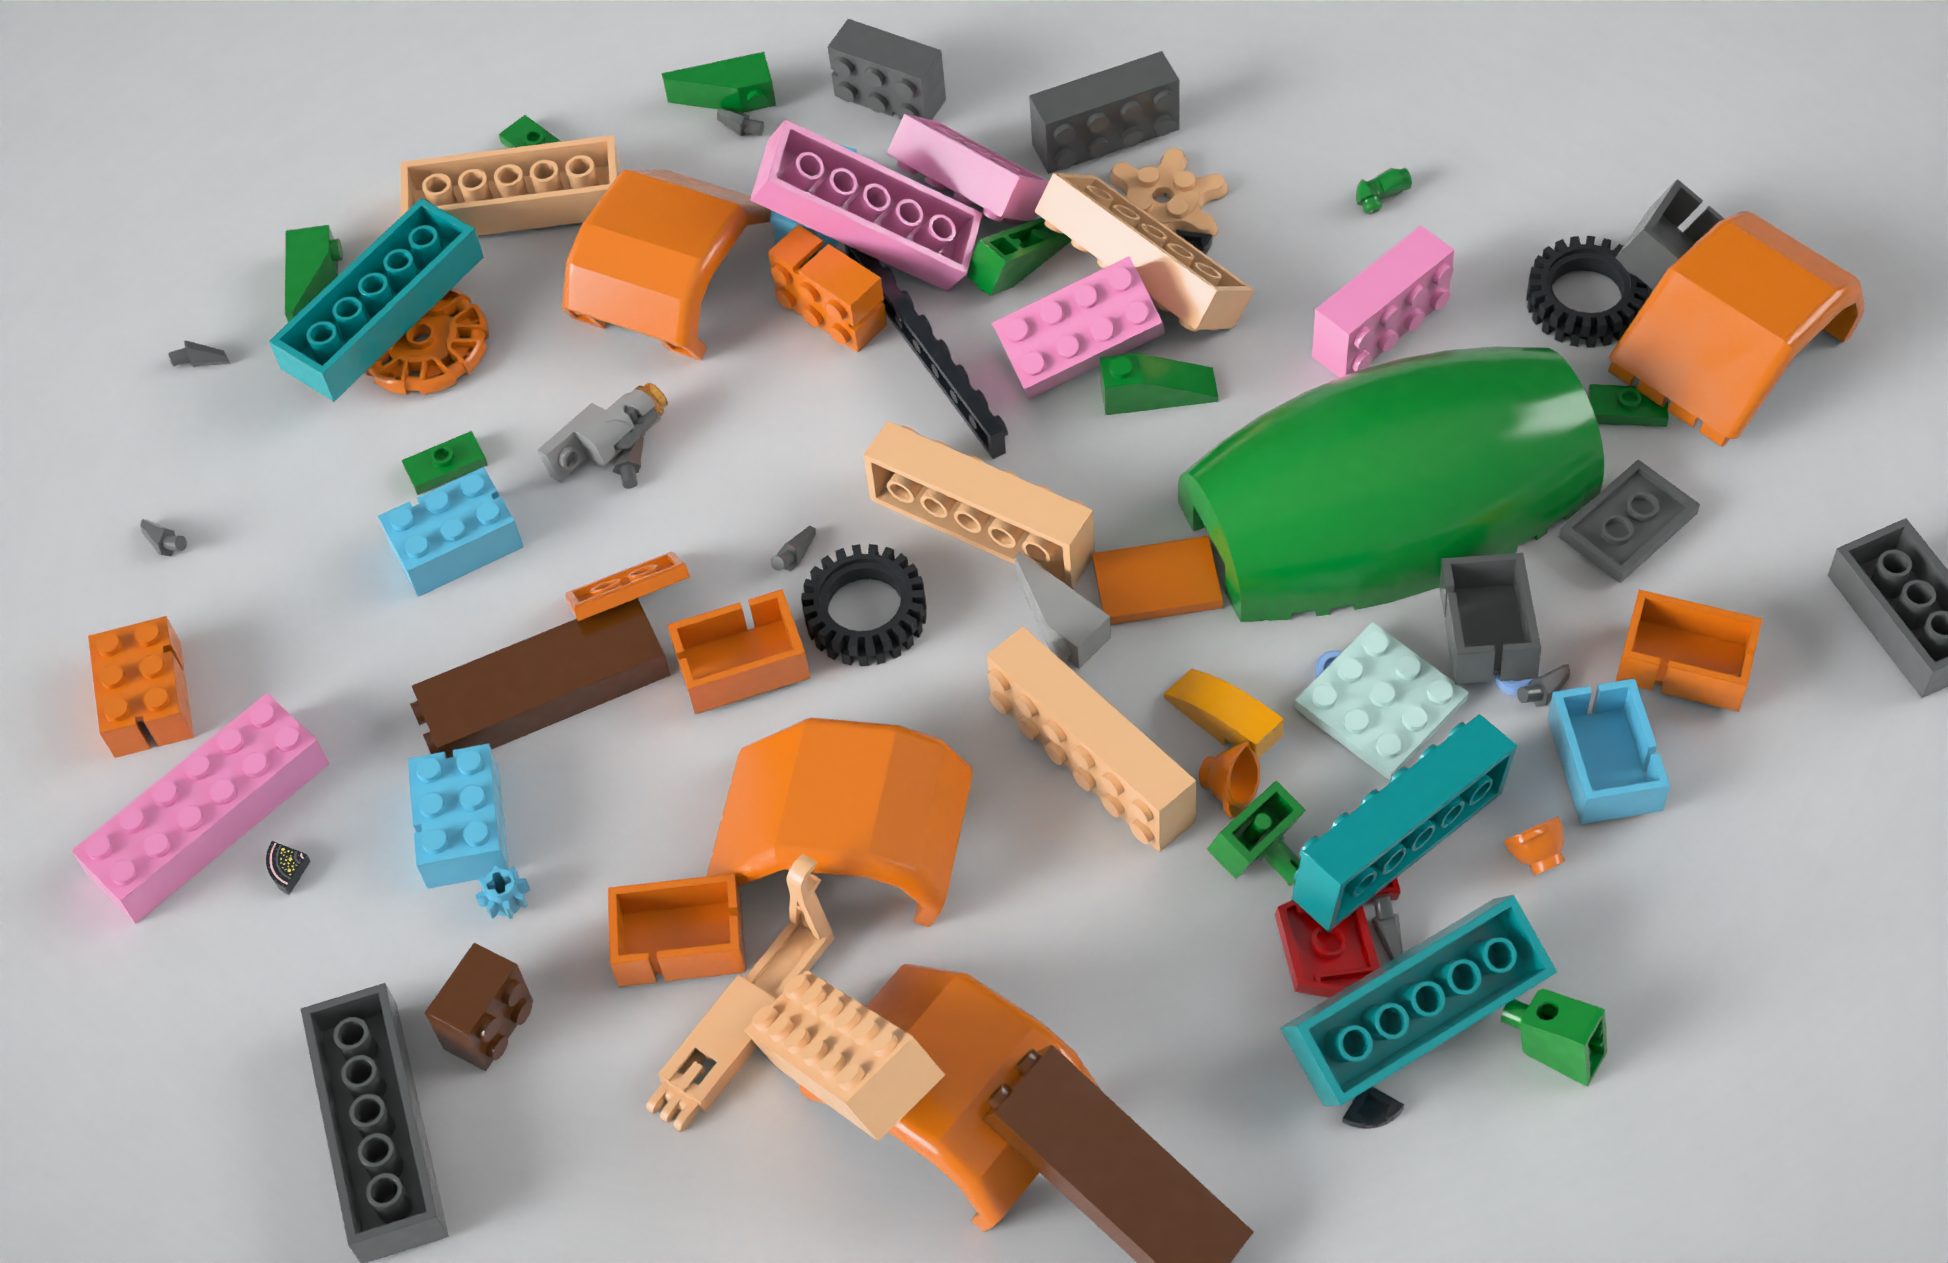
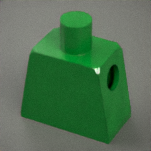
M1540 989L1535 994L1530 1005L1513 999L1505 1005L1502 1011L1501 1022L1520 1030L1522 1051L1527 1056L1582 1085L1589 1086L1608 1052L1604 1009L1546 989Z

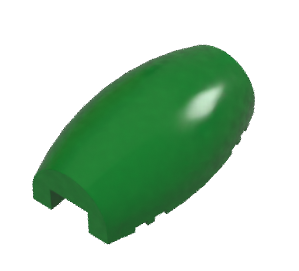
M1503 346L1445 350L1401 358L1350 373L1303 392L1260 415L1221 441L1180 475L1178 481V503L1193 531L1206 527L1225 563V593L1240 622L1291 620L1292 614L1315 611L1316 616L1330 615V609L1353 605L1354 610L1391 603L1439 588L1442 558L1516 553L1519 545L1533 537L1538 540L1546 535L1548 527L1562 518L1567 521L1601 492L1604 477V452L1600 430L1590 400L1571 366L1556 351L1550 348Z

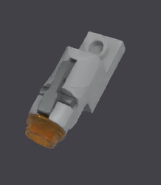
M648 382L644 386L639 385L632 392L624 394L607 410L591 403L537 451L550 476L559 482L565 479L587 458L599 465L605 466L623 449L630 448L661 419L668 401L657 386Z

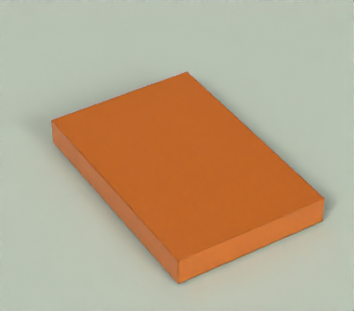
M1209 536L1092 553L1101 608L1103 612L1110 616V625L1223 608V598Z
M671 551L566 592L564 596L570 610L577 620L580 621L690 578V574L686 564Z

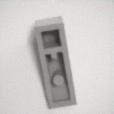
M1019 552L1015 556L1017 580L1050 650L1062 661L1066 662L1068 660L1080 669L1111 638L1110 616L1022 552Z

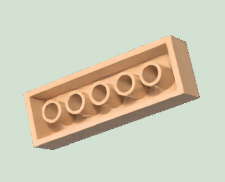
M614 135L401 162V216L422 198L475 228L477 236L583 223L621 172V163Z
M1053 173L1034 211L1046 220L1045 225L1049 229L1058 233H1064L1072 239L1071 244L1075 248L1097 257V263L1103 268L1130 256L1149 296L1152 298L1154 306L1163 311H1171L1179 317V324L1190 331L1198 332L1199 330L1206 329L1217 331L1218 329L1235 328L1255 291L1095 175Z
M889 421L886 422L863 454L870 500L1015 565V556L1022 552L1072 589L1092 560V553H1095L1093 510L1080 501L1066 499L1053 493L1043 485L1036 486L1020 479L1011 471L997 469L984 463L983 460L974 455L967 456L951 449L942 441H933L917 434L910 427L899 426Z
M1024 626L987 654V678L991 693L989 698L996 710L1003 715L1008 713L1017 721L1019 729L1028 739L1033 740L1035 738L1045 747L1049 758L1057 765L1064 764L1073 773L1074 779L1085 791L1092 790L1099 796L1103 806L1112 816L1116 818L1122 817L1130 825L1131 831L1139 841L1144 844L1150 843L1161 852L1196 822V780Z
M808 970L792 978L785 985L784 992L771 1005L761 1008L753 1016L752 1023L744 1030L774 1066L877 1141L887 1134L945 1076L913 1036Z

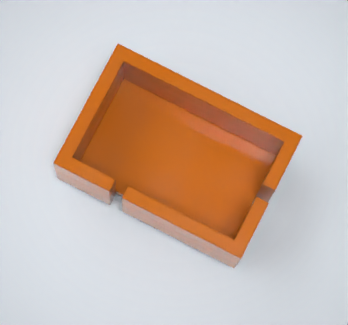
M798 224L768 251L771 265L770 271L775 287V297L784 308L793 309L802 315L811 326L820 327L829 333L838 344H846L856 352H859L887 326L885 304L881 302L884 300L881 277L830 244H827L809 261V258L824 245L823 240Z
M783 589L748 599L755 627L747 630L740 602L667 624L673 649L695 714L810 679L806 653Z
M1639 589L1616 681L1635 679L1638 688L1650 691L1653 690L1654 684L1662 686L1661 693L1739 712L1747 689L1763 618Z
M167 616L88 636L99 732L115 758L151 749L150 742L138 723L144 720L158 747L194 738L186 677L182 671L184 670L181 642Z
M735 873L608 887L610 966L618 987L657 983L656 975L663 974L666 982L746 973L744 937L742 933V897Z

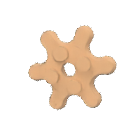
M1178 148L1166 150L1161 158V164L1157 168L1146 166L1138 170L1126 162H1119L1112 168L1109 176L1111 184L1120 188L1125 194L1124 197L1173 232L1182 230L1213 234L1212 239L1217 235V223L1212 216L1202 211V207L1207 202L1221 199L1227 194L1228 184L1223 176L1210 174L1204 177H1195L1193 173L1185 171L1187 158ZM1164 193H1167V197L1171 198L1167 203L1155 201L1156 198L1164 196Z

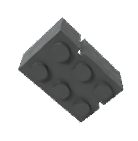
M851 19L846 20L828 45L830 68L834 70L831 74L834 95L846 102H853L892 117L897 113L901 120L904 114L933 120L946 101L942 52L939 49Z
M1677 179L1648 209L1616 256V259L1622 263L1628 273L1636 275L1653 291L1666 270L1716 223L1724 220V218L1708 206L1683 232L1678 229L1703 200Z
M1509 553L1442 558L1440 595L1444 617H1446L1445 625L1455 684L1492 682L1493 675H1500V681L1537 679L1541 644L1524 554Z

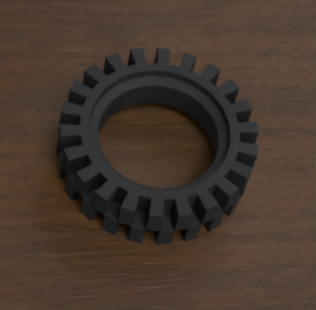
M1574 236L1570 238L1569 247L1562 239L1555 242L1554 249L1548 246L1543 250L1542 256L1538 255L1536 257L1534 266L1531 267L1526 301H1528V312L1533 313V322L1536 325L1543 322L1542 332L1548 335L1556 329L1554 340L1562 343L1565 336L1568 335L1571 336L1570 346L1578 347L1580 338L1586 339L1587 348H1595L1597 338H1600L1603 346L1611 345L1613 336L1618 341L1621 339L1644 305L1648 292V285L1636 275L1628 273L1622 263L1616 259L1623 245L1618 244L1614 250H1611L1612 240L1604 238L1601 246L1594 245L1595 236H1587L1586 244H1580L1579 236ZM1585 270L1597 272L1613 280L1621 292V299L1615 306L1602 312H1580L1562 304L1555 296L1552 285L1558 278L1572 271Z
M860 544L852 545L853 555L848 557L844 548L835 551L837 561L834 562L828 555L821 559L823 570L814 566L810 571L811 580L806 579L803 585L805 593L801 595V602L810 639L815 640V645L821 652L826 649L827 656L833 660H836L838 655L841 654L843 664L847 665L852 664L854 656L858 657L860 666H869L868 656L874 655L877 665L886 663L884 653L888 651L894 659L901 656L900 645L902 644L909 650L914 645L913 635L919 638L923 632L922 623L926 624L927 606L922 577L918 576V569L913 563L908 566V559L902 553L895 559L894 549L885 547L882 555H879L878 545L869 544L868 554H862ZM856 580H879L889 584L896 590L901 598L897 613L889 622L872 630L856 631L847 629L835 622L828 612L829 603L834 594L846 584Z

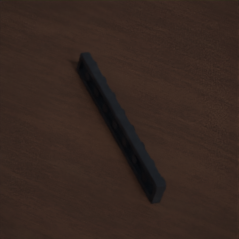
M845 244L848 257L881 277L884 300L881 302L885 304L886 315L991 458L995 459L1005 454V436L1008 435V431L1004 421L999 415L993 416L990 412L984 394L979 389L974 390L970 385V380L964 367L961 364L955 365L952 361L946 343L942 339L937 340L926 316L923 314L919 316L914 310V304L906 290L900 291L897 287L891 269L888 266L882 267L878 259Z

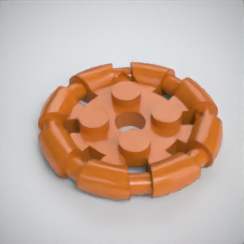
M451 289L365 373L367 376H374V382L378 386L398 394L409 395L410 391H420L421 395H426L448 389L457 384V378L463 374L468 376L473 372L484 357L487 349L484 340L489 337L487 319L478 305L471 304V299L467 295ZM420 334H430L429 338L424 341H413ZM460 336H468L469 338H460ZM391 358V361L383 366V363ZM411 371H420V376H410Z

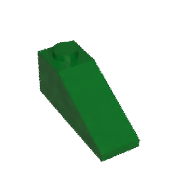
M764 52L662 73L668 103L711 109L724 108L739 113L776 106L772 79Z
M1044 218L1034 219L980 239L970 260L966 276L981 291L989 296L1013 288L1069 244L1072 239L1064 233H1058L1049 229L1045 225L1046 220Z
M329 225L286 230L285 316L288 322L338 276V260H343V250L340 239H334Z
M1140 353L1100 357V383L1105 415L1218 402L1213 367Z

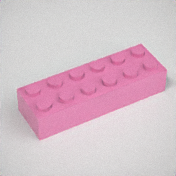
M786 119L768 139L750 199L759 205L947 292L968 272L983 214Z
M266 693L75 847L72 853L87 875L137 924L328 766L329 762L318 740Z

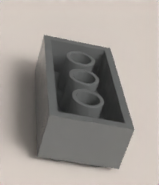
M1163 51L1029 95L1032 145L1048 174L1179 130L1180 80Z
M1907 518L1838 547L1827 576L1920 697H1926L1948 687L1947 568Z

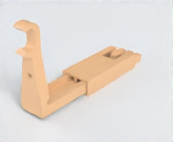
M805 854L796 859L787 875V884L790 892V922L746 977L743 978L737 975L658 1073L662 1084L647 1102L646 1109L655 1114L667 1101L668 1103L660 1113V1118L669 1123L681 1111L673 1124V1127L680 1132L686 1130L700 1111L706 1113L758 1047L744 1031L752 1023L753 1016L764 1006L771 1005L784 992L785 985L792 978L803 974L806 970L809 971L834 940L833 931L815 893L821 879L811 874V872L815 869L817 862ZM705 1057L708 1060L712 1059L717 1062L699 1085L693 1082L699 1074L702 1076L705 1072L704 1067L701 1065Z

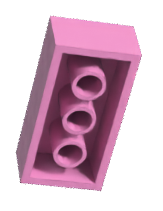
M904 114L887 151L888 155L898 160L897 167L916 175L919 172L925 175V182L940 190H945L946 187L954 191L953 198L969 206H973L975 203L983 207V215L998 222H1002L1004 219L1018 225L1019 221L1029 222L1034 220L1037 216V213L1034 211L1049 181L939 121Z
M1420 225L1315 309L1312 357L1339 378L1368 368L1375 357L1382 352L1391 350L1401 336L1409 330L1414 331L1428 314L1433 310H1440L1450 298L1451 276L1454 270L1452 267L1454 249Z
M1130 256L992 323L1029 399L1099 366L1100 357L1122 355L1165 334L1163 322Z

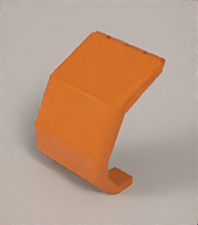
M624 170L620 172L578 231L566 260L562 309L572 319L602 329L605 328L606 323L617 325L656 338L670 351L702 361L707 347L697 338L701 302L711 277L746 226L770 222L772 210L751 201L750 195L669 170Z
M1741 211L1716 223L1666 270L1609 355V359L1612 362L1608 372L1629 386H1632L1637 377L1640 379L1636 387L1637 391L1661 407L1669 399L1672 400L1667 409L1668 412L1692 428L1695 427L1699 419L1702 420L1703 424L1699 432L1719 446L1724 447L1729 439L1740 437L1794 357L1822 329L1842 342L1851 338L1864 312V299L1860 281L1849 272L1757 215L1748 211Z
M807 718L741 748L737 756L731 779L732 783L729 787L722 814L723 818L719 825L713 855L706 876L735 873L738 886L781 870H790L796 859L805 854L817 862L815 869L812 871L813 873L865 877L900 888L917 902L913 922L930 927L940 914L947 897L973 768L942 739L907 727L858 721Z
M903 964L866 1007L913 1036L945 1076L889 1133L931 1161L959 1186L977 1211L971 1218V1221L985 1232L994 1227L1006 1215L1039 1174L1029 1162L982 1120L983 1116L991 1108L986 1103L991 1094L1002 1083L1005 1082L1008 1086L1019 1074L1014 1069L1015 1066L1030 1049L1033 1048L1039 1051L1049 1045H1053L1099 1089L1100 1087L1078 1054L1043 1022L968 973ZM799 1085L801 1093L809 1100L826 1104L802 1085Z

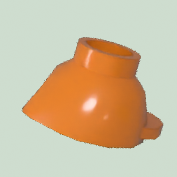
M1246 741L1219 753L1216 757H1206L1201 763L1199 783L1202 788L1211 790L1212 795L1223 802V810L1228 817L1236 818L1247 808L1257 793L1260 782V763L1249 742Z
M1559 816L1503 841L1509 852L1520 863L1530 866L1534 876L1566 862L1561 853L1564 845V835Z

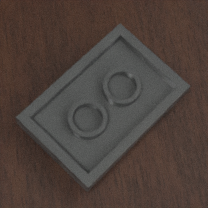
M1638 459L1560 528L1559 538L1621 583L1698 514L1700 504Z

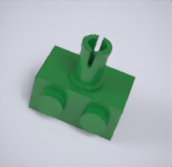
M1276 780L1216 836L1207 850L1235 879L1243 874L1257 859L1260 861L1265 859L1291 886L1296 881L1294 875L1299 868L1301 859L1283 842L1285 838L1283 835L1297 822L1306 810Z

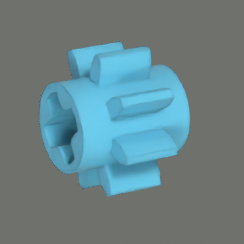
M494 866L493 871L488 873L485 878L479 877L478 881L484 891L476 894V898L480 907L487 906L486 909L490 918L493 919L497 915L512 919L513 914L521 907L527 908L528 904L523 894L530 891V887L526 878L519 879L516 867L513 866L508 871Z

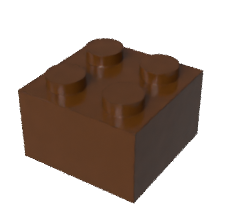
M474 942L427 1008L425 1015L443 1050L487 1071L493 1060H498L504 1054L508 1045V1038L517 1025H522L527 1020L534 1001L516 963Z

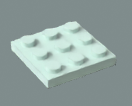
M1372 622L1295 699L1294 709L1390 781L1393 775L1404 767L1467 701L1469 692L1455 684L1454 681Z

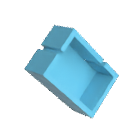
M484 467L417 497L419 504L412 506L409 501L378 515L387 541L417 597L524 547L515 520L503 499L499 496L495 485Z
M1635 679L1598 684L1592 714H1587L1592 695L1590 686L1553 692L1547 718L1580 824L1663 811L1670 783L1660 753L1655 754L1657 744Z
M490 744L453 750V757L447 758L445 752L408 758L412 818L416 831L414 833L416 866L427 889L478 880L479 877L485 878L488 873L493 871L494 866L509 871L500 773Z

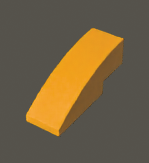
M1191 669L1164 693V698L1222 745L1231 742L1236 746L1247 741L1252 745L1258 759L1283 736L1284 719L1241 689L1210 674Z

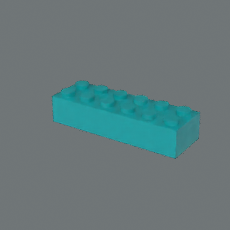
M420 198L269 340L280 369L335 402L484 258L475 228Z
M1478 714L1467 724L1464 722L1457 724L1444 742L1438 746L1435 744L1430 745L1421 754L1417 763L1409 769L1406 766L1399 769L1386 787L1380 791L1377 789L1372 790L1362 800L1359 808L1351 814L1347 812L1341 814L1333 822L1328 832L1320 838L1313 836L1304 844L1299 853L1301 860L1299 868L1294 875L1296 881L1291 899L1325 930L1331 931L1502 794L1517 744L1481 714Z
M1515 896L1494 898L1280 1027L1323 1106H1341L1556 974L1557 970Z

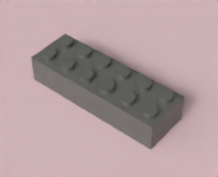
M386 983L300 1008L348 1246L360 1263H368L449 1237L399 1011Z

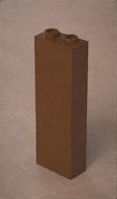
M636 598L578 621L574 619L414 684L412 689L417 701L410 703L419 726L427 723L430 732L423 734L430 753L445 752L446 757L451 758L453 757V750L483 744H490L491 749L497 748L671 675L661 645L639 599Z
M1049 1045L1039 1051L1033 1048L1030 1049L1015 1066L1014 1069L1019 1074L1009 1086L1005 1082L1002 1083L986 1101L991 1108L983 1116L982 1120L1137 1263H1231L1254 1233L1251 1228L1053 1045Z

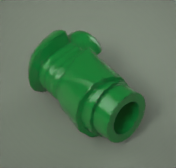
M1392 167L1372 180L1366 182L1362 179L1356 189L1357 205H1362L1363 211L1367 214L1380 211L1383 206L1381 199L1411 188L1412 180L1409 171L1406 168L1395 169Z

